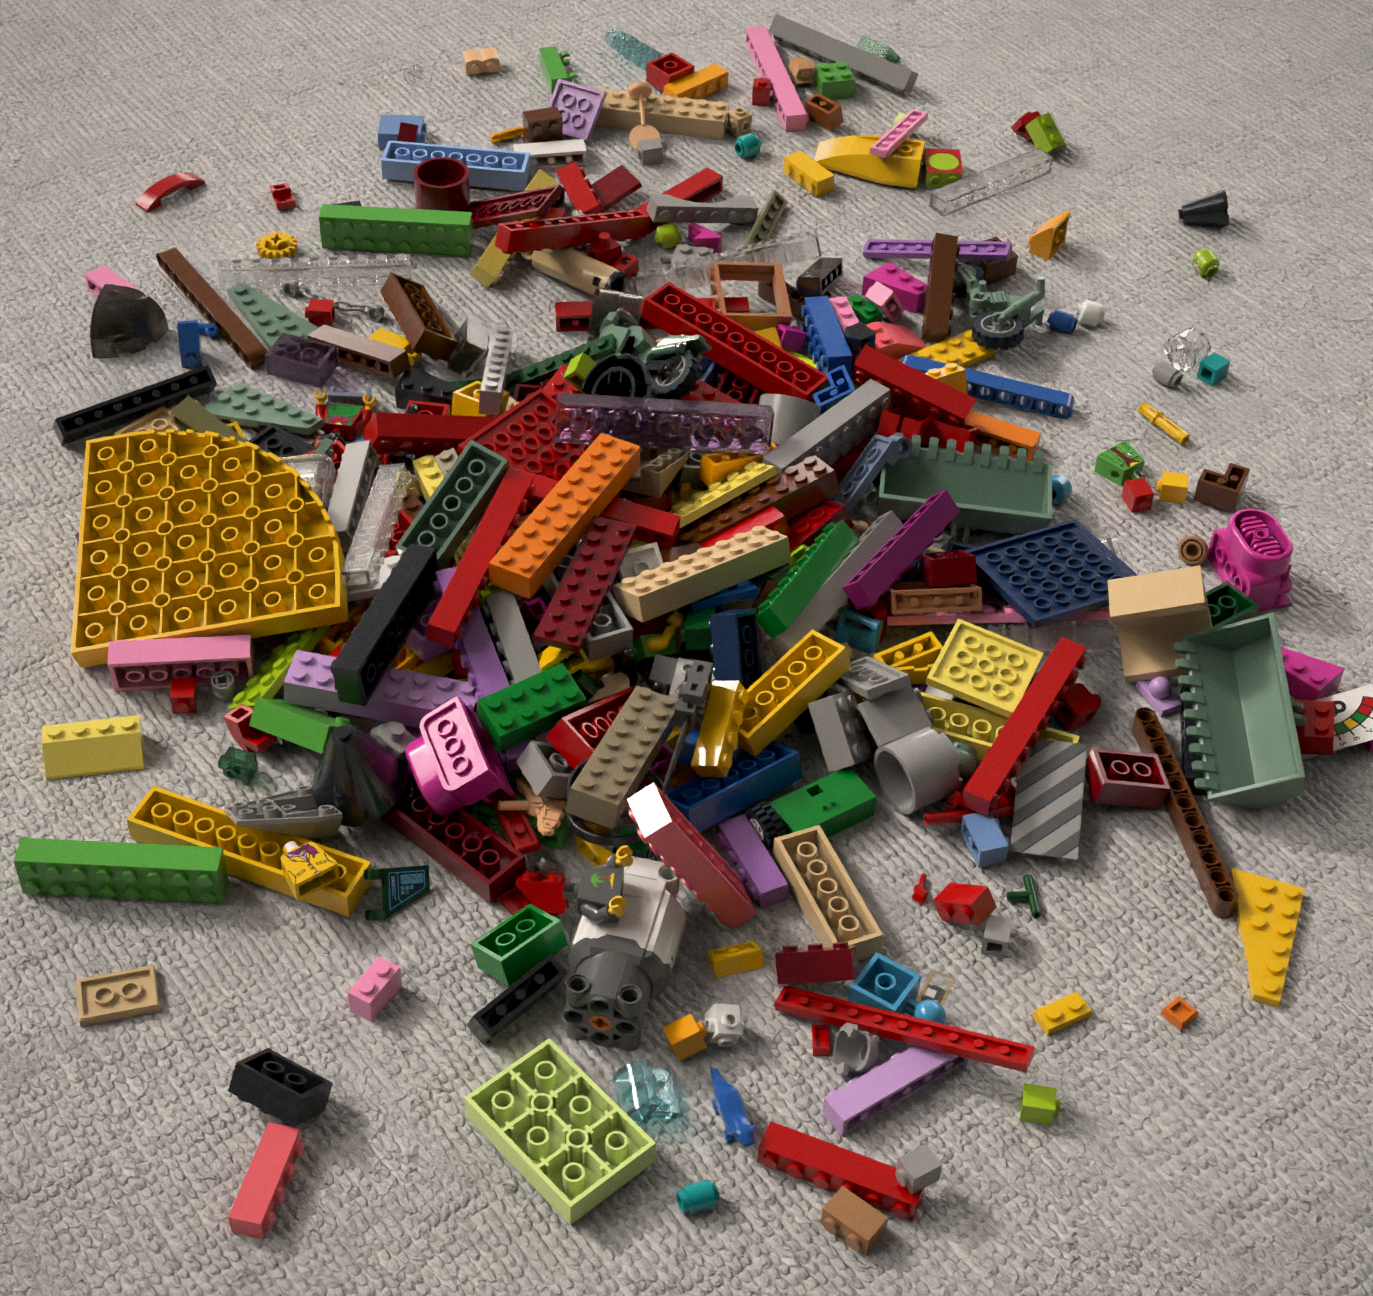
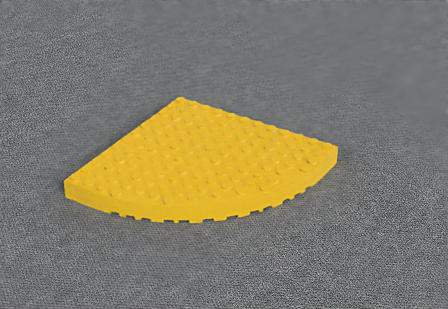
M154 429L86 440L70 652L81 668L107 664L109 642L188 638L192 636L212 637L215 635L233 636L237 634L251 635L252 639L348 622L346 563L340 539L323 503L315 494L310 484L306 483L293 467L283 463L278 456L261 450L259 446L253 443L238 441L233 436H230V438L222 437L219 433L210 431L195 433L194 430L187 429L186 432H176L175 429H166V432H156Z

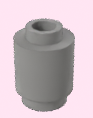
M1164 361L1157 363L1152 370L1153 378L1168 387L1176 388L1183 378V374L1180 373L1179 369Z

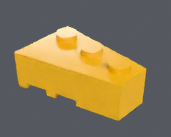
M931 631L876 653L873 659L909 674L911 685L924 684L943 646Z

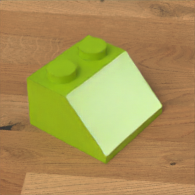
M1050 112L1036 117L1025 126L1041 157L1068 145L1055 118Z

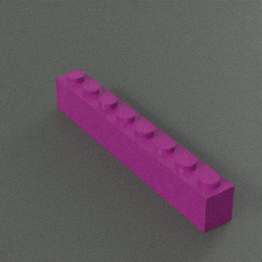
M947 490L932 495L842 587L857 610L863 607L869 609L879 602L878 598L890 590L889 586L900 580V574L912 567L911 563L923 555L922 551L934 543L933 539L942 535L945 532L944 528L955 521L954 517L960 510Z

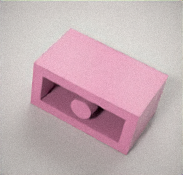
M878 281L868 289L865 295L868 302L883 312V319L891 324H894L905 311L894 291Z
M378 956L349 990L350 1011L372 1022L402 987L400 967Z

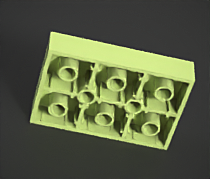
M550 1038L464 1097L466 1117L570 1225L655 1162L656 1142Z

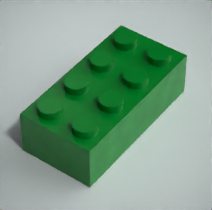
M561 663L478 699L477 717L498 751L501 752L553 729L561 718L585 708L586 698L564 664Z

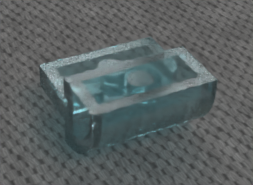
M637 1060L622 1066L613 1075L619 1107L635 1123L647 1124L651 1117L676 1119L680 1111L669 1068L651 1067L649 1060Z

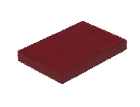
M620 165L591 184V189L595 190L598 197L596 201L600 200L604 208L601 213L642 187L641 182L623 165Z

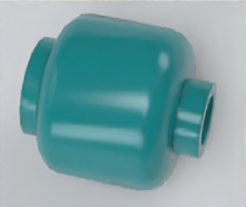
M753 133L738 137L734 144L736 154L744 159L758 155L762 146L761 140Z

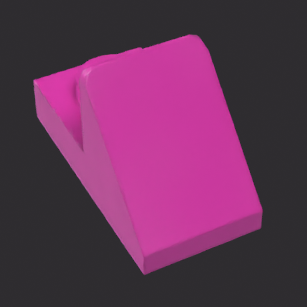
M695 222L688 225V240L693 242V246L714 249V253L721 252V235Z

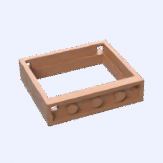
M713 262L712 271L708 273V279L712 281L711 295H714L713 307L719 312L750 330H764L772 327L777 329L779 323L791 324L792 313L781 263ZM721 280L771 281L778 314L726 313Z
M923 581L895 582L889 586L890 590L886 593L889 600L888 611L892 614L982 611V588L971 583V587L956 588L954 585H948L949 588L935 589L931 585H926Z

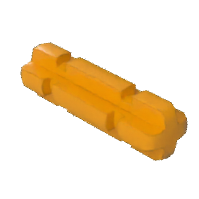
M519 126L490 134L491 143L522 136L523 129Z

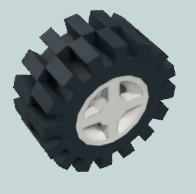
M764 801L745 811V816L766 849L774 846V838L784 835L783 821L779 820L781 818L780 815L776 814V809L774 807L771 808L770 803L767 804Z

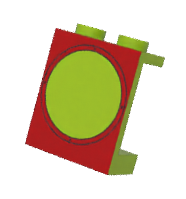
M924 148L923 168H926L927 173L925 187L961 188L963 170L960 149Z

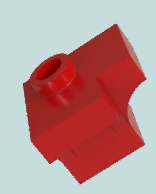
M1039 111L1025 113L1011 126L1013 132L1016 135L1022 134L1027 142L1031 141L1032 139L1025 126L1036 117L1041 116Z

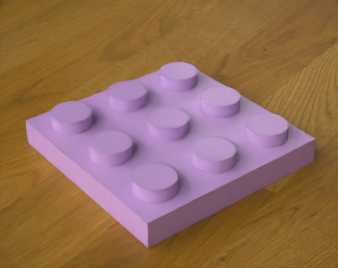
M558 79L547 108L557 106L563 117V136L573 139H584V142L589 143L607 94L604 91Z

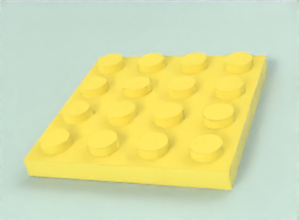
M958 619L925 684L1010 718L1026 693L1044 653Z

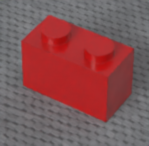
M950 882L933 899L941 920L981 925L997 908L987 886Z

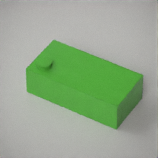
M256 698L249 724L251 727L323 754L329 738L336 727L350 725L358 729L357 726L349 724V719L343 717L333 718L301 705L286 703L281 699Z

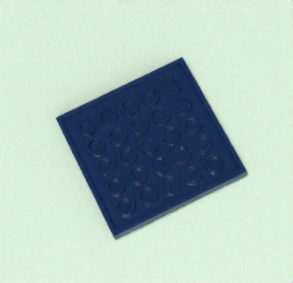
M1076 519L965 550V552L976 556V571L1034 628L1109 606L1108 580L1138 575Z

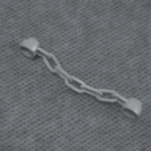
M289 280L282 287L283 293L290 298L298 294L309 299L320 297L323 300H329L318 293L308 290L307 287L299 285L297 281ZM340 300L334 301L335 309L346 312L361 311L367 314L368 318L373 322L380 321L385 315V310L381 305H357ZM339 303L347 305L346 308H340L338 306Z

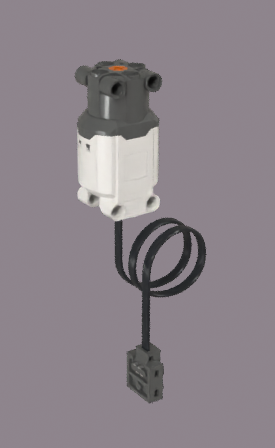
M694 660L691 669L687 668L674 714V726L681 727L682 729L664 783L651 769L645 775L648 780L655 783L666 797L687 730L701 729L712 687L713 663ZM589 759L581 762L570 774L566 786L567 802L571 786ZM640 784L636 792L638 793L646 788V786ZM567 813V822L572 832L589 843L601 846H623L641 841L637 831L618 836L591 833L581 828L574 821L572 814ZM629 814L621 815L615 827L634 824V821ZM580 818V819H582V820H584V821H586V822H588V823L595 824V825H599V824H597V823H594V822L588 821V820H586V819ZM654 852L651 859L631 856L633 858L631 866L622 864V868H624L622 898L627 903V906L622 908L624 915L619 917L618 923L609 921L594 923L583 915L580 919L568 955V964L573 974L566 980L567 1001L563 1014L567 1023V1034L571 1039L583 1040L588 1037L594 1044L599 1046H609L610 1044L618 1043L622 1050H636L641 1045V1024L648 1001L659 996L667 987L686 925V917L683 908L676 900L680 879L676 877L671 866L668 868L664 862L656 861L658 856ZM616 854L610 856L608 858V861L614 857H617Z

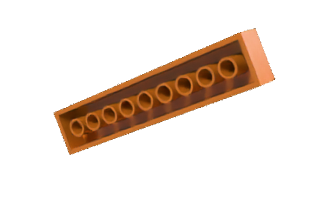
M600 433L489 562V584L530 599L584 535L593 516H599L638 470L640 467V446Z

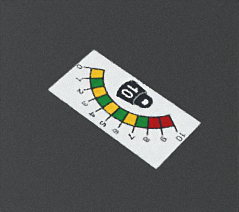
M1373 684L1314 700L1335 701L1333 751L1373 740ZM1301 754L1302 760L1318 756L1312 754Z

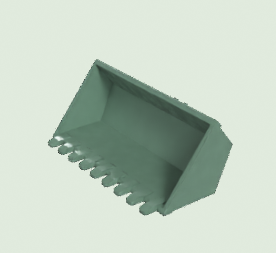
M895 433V435L904 436L902 433ZM913 435L912 454L907 458H899L894 466L886 462L881 469L877 516L880 517L892 510L898 519L908 520L932 495L947 490L960 510L954 517L955 521L947 526L951 527L950 537H952L951 541L953 542L956 541L957 528L964 529L962 542L968 545L970 530L982 529L1025 534L1048 527V524L1051 523L1052 464L1043 463L1044 451L1041 450L1035 452L1034 462L1026 461L1027 450L1025 448L1018 449L1017 459H1008V446H1001L999 457L990 456L992 447L990 444H983L981 455L973 454V442H965L964 453L955 452L956 440L949 439L946 451L938 450L939 439L937 437L930 438L929 448H921V436ZM901 442L898 444L897 450L901 448Z
M1269 613L1182 637V642H1175L1173 650L1185 655V659L1179 658L1175 661L1176 667L1186 670L1188 675L1179 676L1178 682L1182 686L1190 687V692H1183L1181 694V700L1185 703L1193 704V709L1183 711L1184 718L1196 723V726H1188L1186 733L1190 737L1198 738L1199 742L1190 744L1189 751L1192 754L1200 755L1202 760L1194 761L1191 765L1194 771L1204 773V778H1197L1194 781L1195 787L1207 791V798L1210 801H1220L1256 810L1264 809L1303 794L1305 774L1296 726L1304 725L1307 721L1305 716L1297 714L1303 712L1304 705L1301 702L1290 699L1275 614Z

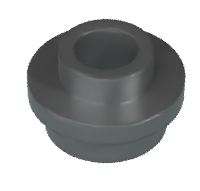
M540 855L533 862L536 865L535 870L545 876L557 871L555 869L557 863L544 855Z

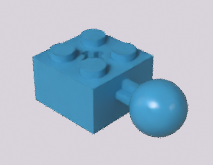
M877 952L850 985L848 1001L903 1015L906 1012L915 1018L944 1025L946 1022V1012L940 1003L934 1000H924L920 1003L915 1001L919 993L921 975Z

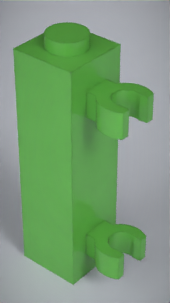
M556 46L539 48L540 65L551 94L554 92L558 79L578 84L577 80H572L573 78H578V73L571 72L567 75L563 66L570 65V60L564 59L565 57H570L569 51H563L559 54Z

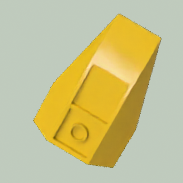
M855 135L839 137L820 142L814 160L826 169L888 186L917 188L925 141L906 139L889 156L884 158L869 154L870 147L882 136Z

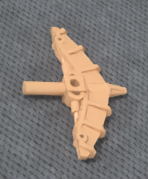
M525 776L515 777L514 781L517 790L526 797V801H498V810H526L528 815L535 816L538 819V831L543 836L553 835L555 833L554 828L561 826L560 819L565 816L563 810H566L567 801L549 797H538L533 792Z

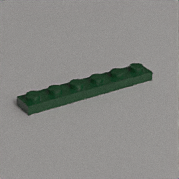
M611 333L538 363L531 364L528 367L507 374L506 390L512 394L515 391L516 384L535 385L550 379L562 364L568 366L571 359L581 353L588 355L593 361L614 354L616 351V338Z

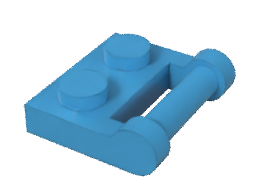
M848 605L839 609V619L834 640L839 643L848 642L851 648L868 654L872 652L877 653L883 621L877 618L873 620L853 611ZM849 619L869 627L870 630L849 621Z

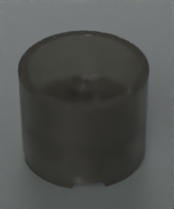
M596 286L594 295L598 297L593 299L587 332L591 337H588L586 343L599 338V331L605 317L609 312H616L618 308H623L630 313L640 324L643 295Z

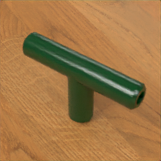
M1026 874L1023 876L1026 891L1008 892L1007 901H1028L1031 916L1037 918L1041 915L1032 875Z

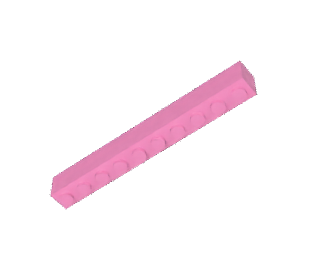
M766 26L746 28L745 43L760 76L771 79L770 98L785 131L806 129V122L809 121L808 112H805L804 103L800 101V95L796 92L795 84H792L787 67H784L783 59L779 56V50L775 47V41L771 39V33L768 32Z

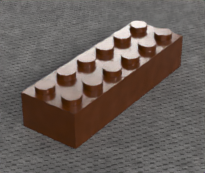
M391 272L380 293L387 303L389 310L394 315L395 321L398 322L400 330L410 343L411 349L417 354L424 353L436 361L440 359L447 362L458 342L426 288L420 283Z

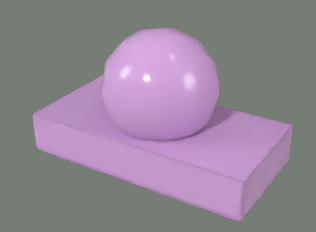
M1165 677L1137 681L1136 688L1160 716L1181 709L1182 704L1171 692L1172 685Z

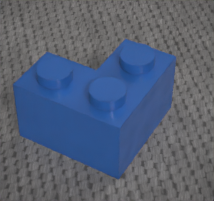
M845 365L827 372L826 376L831 386L813 394L816 404L821 407V415L856 390Z

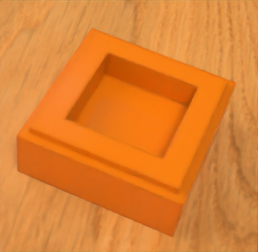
M1178 996L1162 1009L1160 1015L1181 1031L1198 1017L1199 1012Z

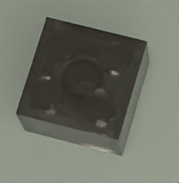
M467 317L454 335L458 343L447 360V369L469 378L472 372L475 373L481 360L486 359L488 356L490 337L488 336L487 326Z

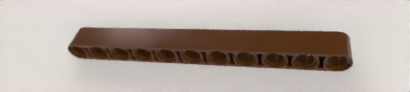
M176 247L156 253L158 264L204 318L219 328V335L248 368L269 360L268 353L261 342Z
M1141 707L1136 710L1132 733L1141 753L1158 755L1170 786V791L1163 803L1212 913L1218 918L1228 919L1234 913L1239 897L1238 892L1156 713L1151 708Z

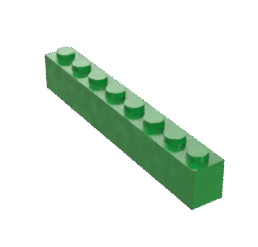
M843 519L836 524L831 522L823 529L824 533L820 534L814 540L815 543L805 551L806 554L796 561L797 565L787 572L788 576L777 584L779 587L768 595L770 599H767L758 607L760 611L754 618L772 639L789 628L859 541V538Z

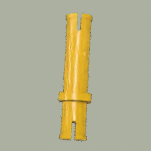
M1143 402L1138 407V413L1145 416L1150 424L1162 429L1178 443L1185 445L1189 441L1190 434L1166 418L1162 411L1154 409L1147 402Z

